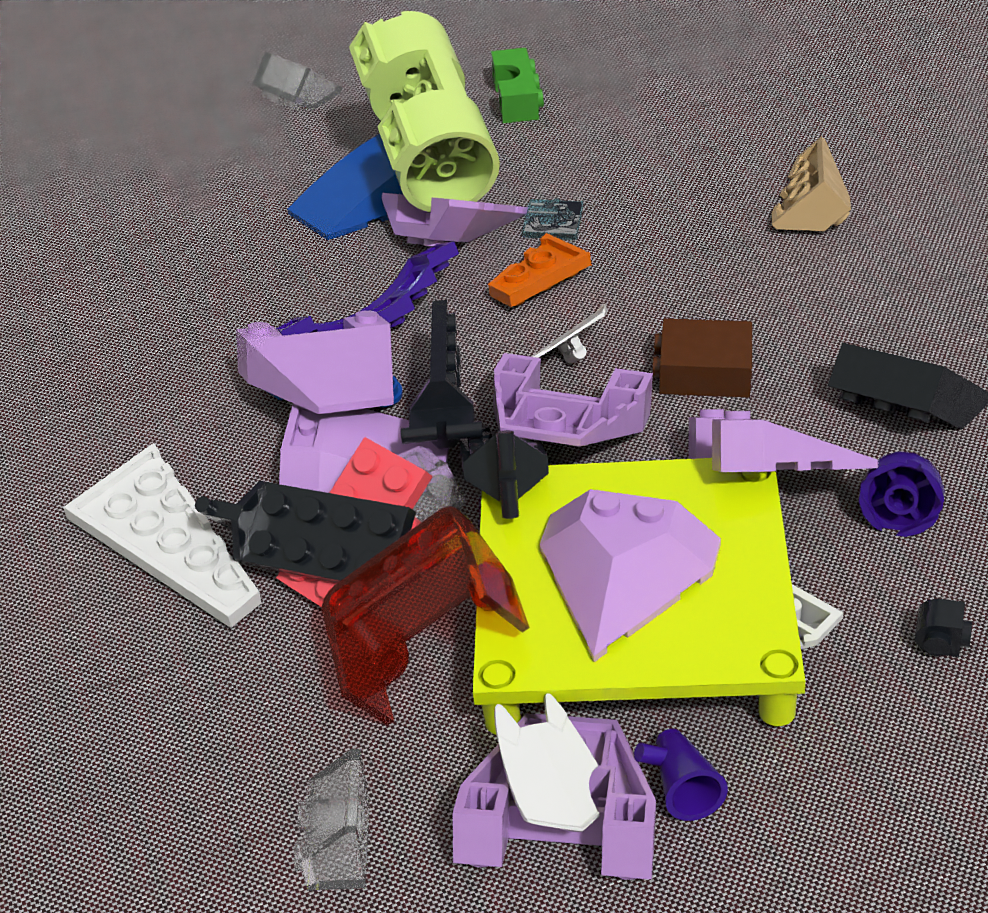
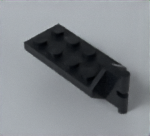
M447 300L432 301L430 379L410 406L409 427L401 428L402 444L432 442L438 449L454 448L460 439L483 437L482 421H475L473 401L460 390L461 355L460 347L457 345L456 314L448 313Z
M482 425L483 437L459 440L464 480L498 500L501 505L502 518L519 517L518 499L549 474L548 456L540 440L520 438L511 430L490 431V426Z
M258 481L237 504L212 500L206 496L199 497L195 502V509L232 531L233 556L236 561L242 564L388 594L393 592L416 515L414 510L405 506Z

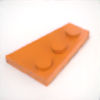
M546 233L540 238L541 245L538 248L530 247L523 253L524 260L521 263L510 264L488 284L490 297L510 307L521 305L526 299L549 290L558 282L573 277L579 271L591 266L590 253Z

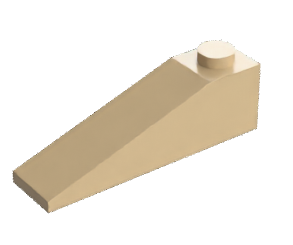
M821 136L797 156L788 175L791 181L780 193L784 201L782 205L780 203L775 205L772 211V225L775 229L825 231L832 225L838 226L850 214V196L827 142Z

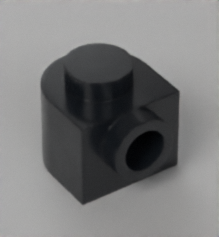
M931 599L923 602L918 609L915 642L918 647L934 656L946 655L958 658L960 646L970 648L972 621L963 620L965 602L947 599Z

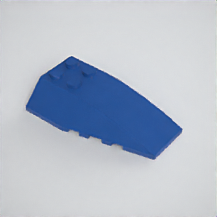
M380 133L357 147L316 180L287 209L288 215L326 240L368 227V221L376 218L382 222L389 220L382 201V193L401 195L403 193L396 173L390 164Z

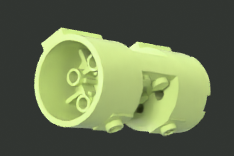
M416 11L401 12L402 16L386 21L380 19L373 25L364 22L350 44L349 49L371 107L376 116L381 120L377 127L403 195L413 206L427 212H431L432 197L477 202L491 189L497 179L500 167L499 156L477 105L466 95L464 73L444 27L432 16Z

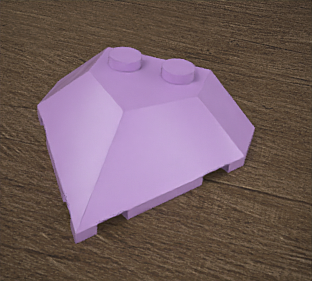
M382 193V201L394 234L407 236V243L434 246L444 243V241L470 242L528 214V207L433 197L431 212H427L413 206L404 195Z
M590 489L550 515L540 542V552L545 562L548 561L554 574V581L578 630H581L587 642L588 651L593 662H595L607 653V646L622 635L627 638L678 602L680 600V593L697 582L701 585L711 578L719 554L721 538L678 501Z

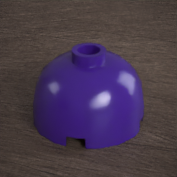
M899 451L883 455L878 459V468L868 469L861 481L859 504L863 516L874 528L882 531V528L900 530L895 536L907 537L921 534L935 524L943 508L945 490L939 471L929 460L916 453Z

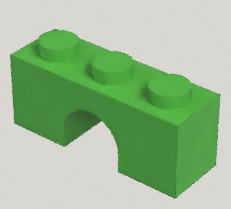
M526 48L491 51L492 78L495 91L499 94V109L502 122L539 120V107H544L543 91L540 89L539 76L535 69L534 58L529 59Z

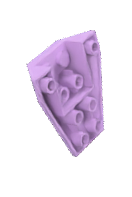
M293 403L280 450L279 484L329 493L363 438L366 437L432 475L433 477L423 494L443 490L449 448L438 449L432 442L402 444L401 428L409 427V420L365 408L317 414Z

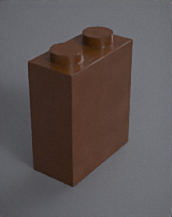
M663 318L662 333H655L654 355H661V357L653 356V379H660L659 394L750 398L752 321Z

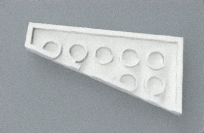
M154 443L63 507L68 520L230 628L262 603L259 590L239 562L234 561L229 554L226 544L220 535L217 536L207 517L195 509V500L185 486H181L174 475L173 469L168 462H164Z

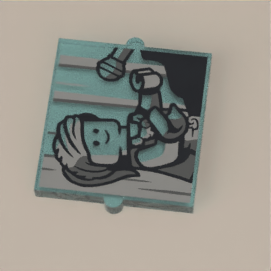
M558 198L554 200L530 199L522 237L541 238L548 233L559 239L577 240L584 201H563Z

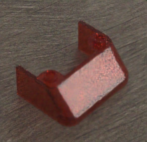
M447 506L432 514L334 585L323 600L322 614L341 696L387 726L394 722L386 686L398 679L406 670L409 660L406 641L471 596L475 605L484 611H495L522 633L530 628L512 576L469 518L457 508Z

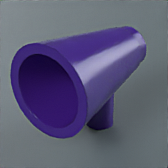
M667 729L661 732L656 739V746L645 743H638L636 745L634 758L637 762L659 766L666 808L673 817L683 821L699 820L714 813L725 801L728 793L726 780L679 730Z

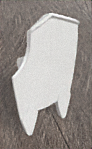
M603 304L594 314L531 357L539 358L557 346L563 354L565 361L569 364L584 358L587 350L582 345L577 333L607 315L606 304Z
M547 693L544 698L546 722L520 728L508 711L501 704H497L494 709V718L500 754L512 795L523 820L531 824L568 831H584L600 817V813L595 807L589 790L590 776L599 765L569 720L565 710L550 693Z

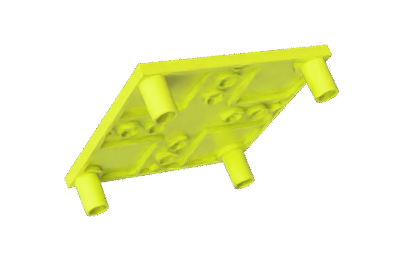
M712 458L548 465L549 474L518 499L519 517L512 519L502 518L500 502L482 491L473 698L474 705H482L485 726L488 731L496 735L494 709L497 704H501L518 723L521 720L519 703H544L547 693H550L557 702L759 695V716L765 723L772 726H784L793 721L796 715L797 694H805L806 681L776 471L718 472L712 470ZM590 489L678 501L721 538V546L713 576L701 585L697 582L680 593V600L630 637L627 638L622 635L607 646V653L593 662L588 651L587 642L581 630H578L554 581L553 571L548 561L545 562L540 552V542L550 515Z

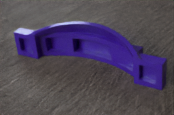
M455 242L436 244L408 258L400 274L389 288L374 302L360 311L377 312L378 315L390 323V328L405 321L404 315L415 310L412 300L427 294L426 287L437 282L434 273L448 267V260L459 254ZM311 316L293 318L275 329L285 336L344 329L343 319L325 323H314Z

